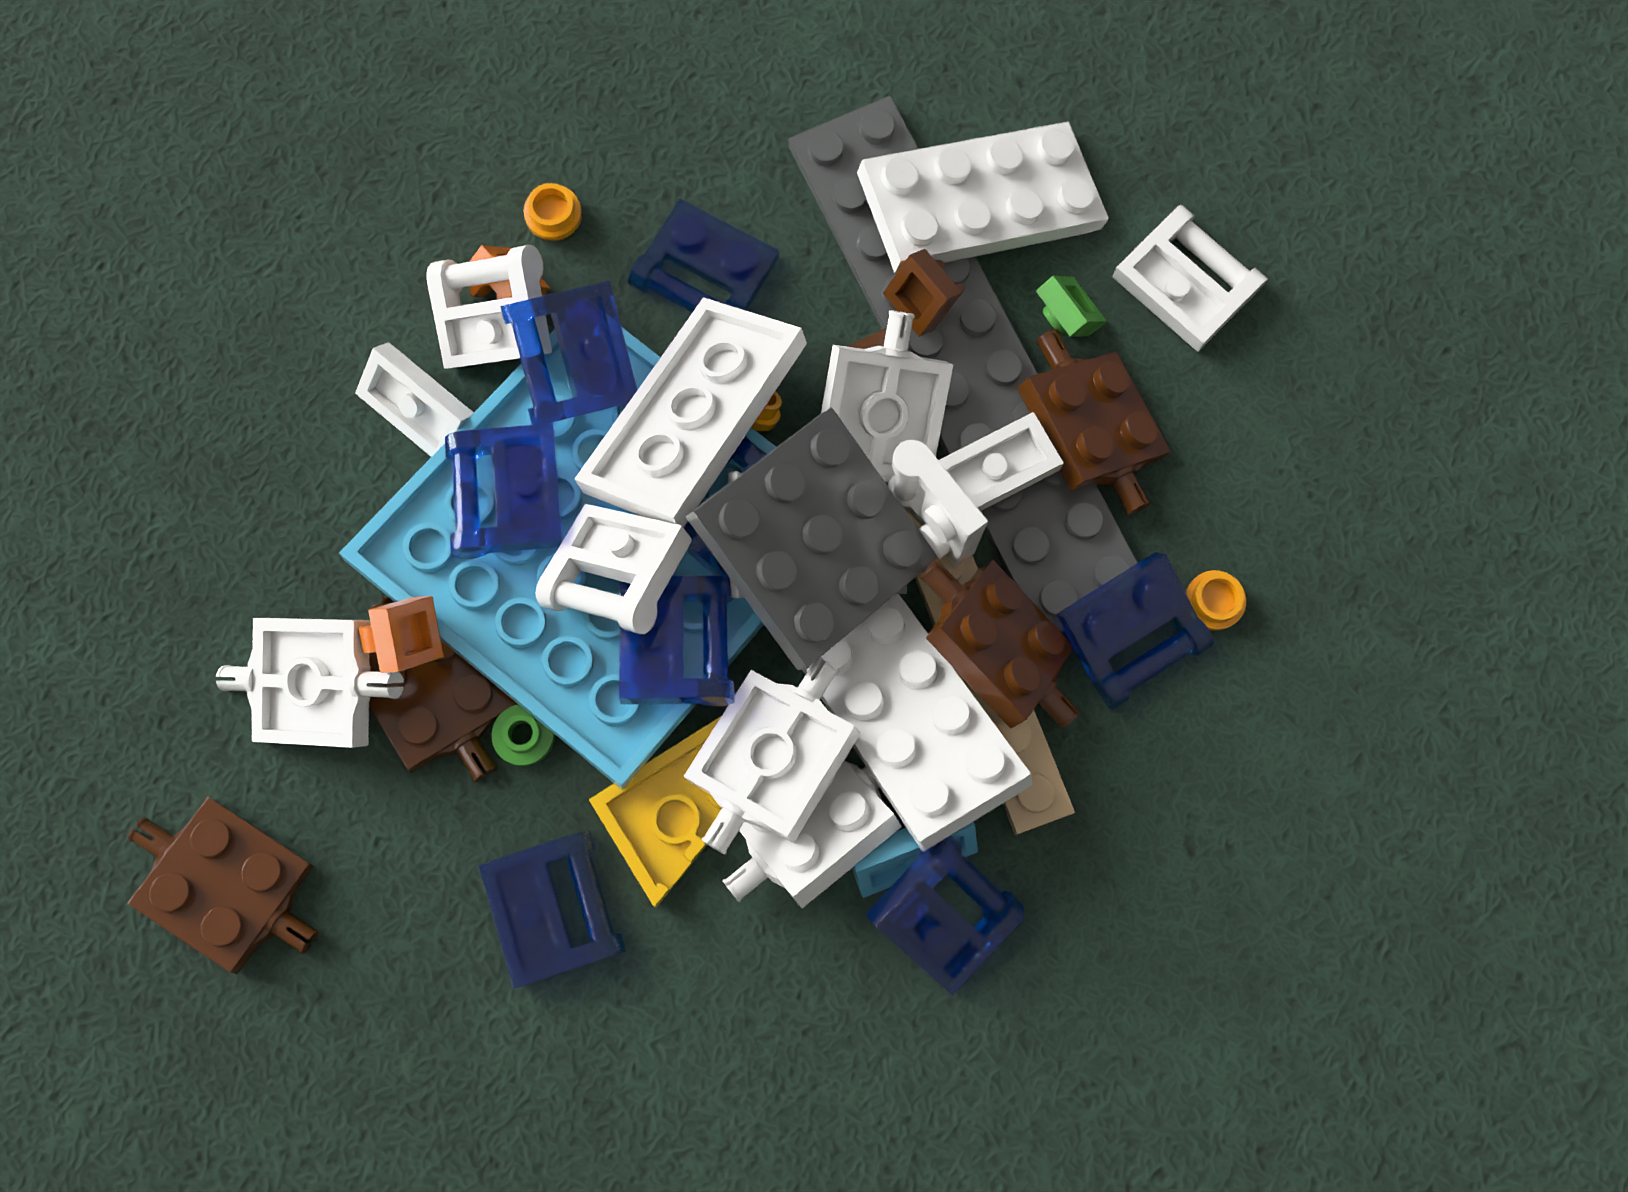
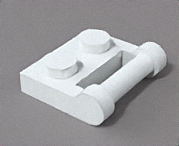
M1179 205L1116 267L1112 277L1198 352L1263 287L1268 278L1256 268L1249 271L1193 223L1194 215L1183 205ZM1177 239L1233 289L1228 293L1171 242Z
M524 245L510 249L508 254L504 256L460 264L448 259L433 262L429 265L427 269V283L444 369L552 353L539 282L543 273V261L537 248L532 245ZM510 280L513 297L461 306L459 293L463 287Z
M906 440L900 443L895 448L892 458V469L896 475L889 481L888 487L906 512L910 511L922 527L918 530L937 557L941 559L946 555L956 568L975 553L988 520L925 444L917 440Z
M585 504L541 576L536 587V599L540 606L555 611H564L567 608L618 621L620 627L624 630L645 634L655 623L657 617L656 603L687 551L692 539L681 525ZM583 571L630 583L631 585L626 594L621 596L575 584L574 582L579 573Z

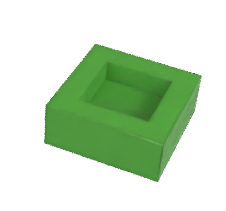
M1052 276L1036 290L1037 294L1046 304L1043 308L1044 316L1053 328L1058 329L1063 335L1068 334L1070 337L1089 336L1107 322L1074 277Z

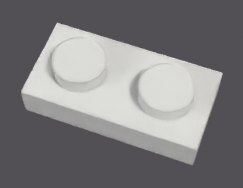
M389 342L372 349L355 394L431 457L474 413Z
M1034 412L939 460L980 511L1060 471L1063 465L1062 459Z

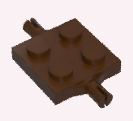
M1058 329L1041 335L1036 340V343L1039 345L1051 370L1029 376L1017 389L1029 412L1035 413L1062 459L1063 465L1060 471L1072 492L1092 484L1113 485L1127 511V515H1132L1145 509L1151 502L1148 500L1134 473L1142 467L1161 460L1171 451L1117 351L1088 360L1072 358Z
M938 558L931 562L922 571L919 578L923 579L943 601V606L941 607L939 621L926 637L930 644L1010 729L1026 721L1038 703L1060 728H1064L1073 722L1078 716L1077 714L1080 713V710L1056 687L1058 671L1074 646L1066 639L1059 628L1040 611L1020 589L1019 585L993 559L979 568L972 578L962 585Z
M389 597L381 600L383 605L394 603ZM375 603L370 609L377 608L380 606L378 605V603ZM441 641L444 657L400 671L399 673L402 675L404 682L383 683V686L404 687L400 697L396 699L370 697L369 707L410 773L415 772L438 757L458 753L473 777V781L476 783L485 777L474 761V756H477L488 775L498 769L482 746L479 738L482 737L488 727L496 721L497 717L504 710L516 705V703ZM369 653L370 671L380 672L377 653Z
M206 798L185 828L174 834V836L152 823L147 817L140 819L135 825L154 837V840H151L137 830L131 829L128 839L157 858L154 861L151 873L127 904L230 973L238 974L255 949L273 935L298 950L300 954H305L311 945L291 931L295 930L313 942L318 936V930H314L289 913L292 908L295 892L313 865L211 798Z

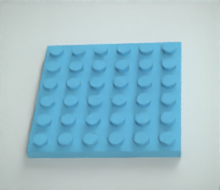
M584 298L549 334L552 353L527 357L339 554L344 561L394 602L418 596H433L440 640L623 790L764 624L745 598L730 597L728 574L689 521L684 526V529L691 537L692 542L656 603L657 617L653 627L647 633L638 634L621 628L618 621L567 608L564 611H555L539 605L536 599L537 584L585 504L637 515L584 494L574 479L661 358ZM750 428L698 506L728 484L729 472L743 473L775 449L776 446ZM583 571L579 573L574 582L575 584L621 596L626 594L631 585L630 583Z

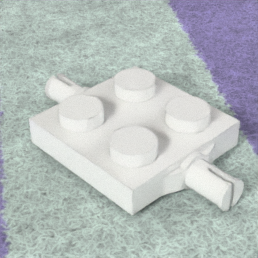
M889 310L884 346H875L867 349L840 345L832 346L821 413L831 407L834 409L885 482H889L896 475L892 469L893 454L895 448L906 440L922 442L936 457L953 370V364L949 362L921 358L908 351L915 315Z
M253 618V650L248 667L224 665L218 669L216 677L236 678V680L216 681L221 691H247L252 709V742L350 748L368 746L370 697L396 699L400 697L404 688L402 686H383V683L404 682L399 672L380 673L370 671L369 653L362 651L358 627L370 625V620Z
M820 657L811 665L798 687L777 684L752 670L749 672L684 775L691 784L712 795L722 807L705 837L701 839L704 843L725 855L726 850L744 822L765 826L787 840L795 842L860 735L855 725L830 713L820 701L832 679L839 672V669L828 660L824 661Z
M844 760L794 843L765 826L743 823L739 831L747 840L748 850L753 858L727 879H724L723 883L740 902L743 897L769 878L773 883L786 888L799 906L803 908L902 826L894 813L883 803L877 790L879 785L865 766L861 770L858 766Z

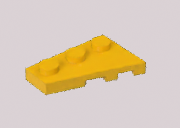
M721 717L647 762L623 790L617 785L612 784L589 799L655 908L707 846L701 839L705 837L722 809L712 795L691 784L684 777Z

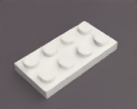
M1069 122L863 159L857 171L895 273L899 271L910 254L922 249H926L934 260H942L946 263L1090 233L1102 229L1109 219Z
M703 298L574 479L581 491L586 495L642 517L681 525L684 528L688 522L685 516L698 507L806 346L807 342L802 328Z
M895 594L821 656L824 661L828 660L839 669V672L836 673L821 699L830 713L856 726L860 735L853 748L922 852L1031 787L1033 783L1029 770L954 668L926 639L928 633L901 596ZM810 667L802 669L805 675L810 669Z

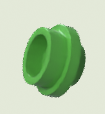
M519 704L504 710L497 717L492 728L494 749L502 759L516 766H529L538 763L547 756L554 743L555 734ZM520 724L531 725L533 734L530 741L523 745L514 744L512 740L514 728Z

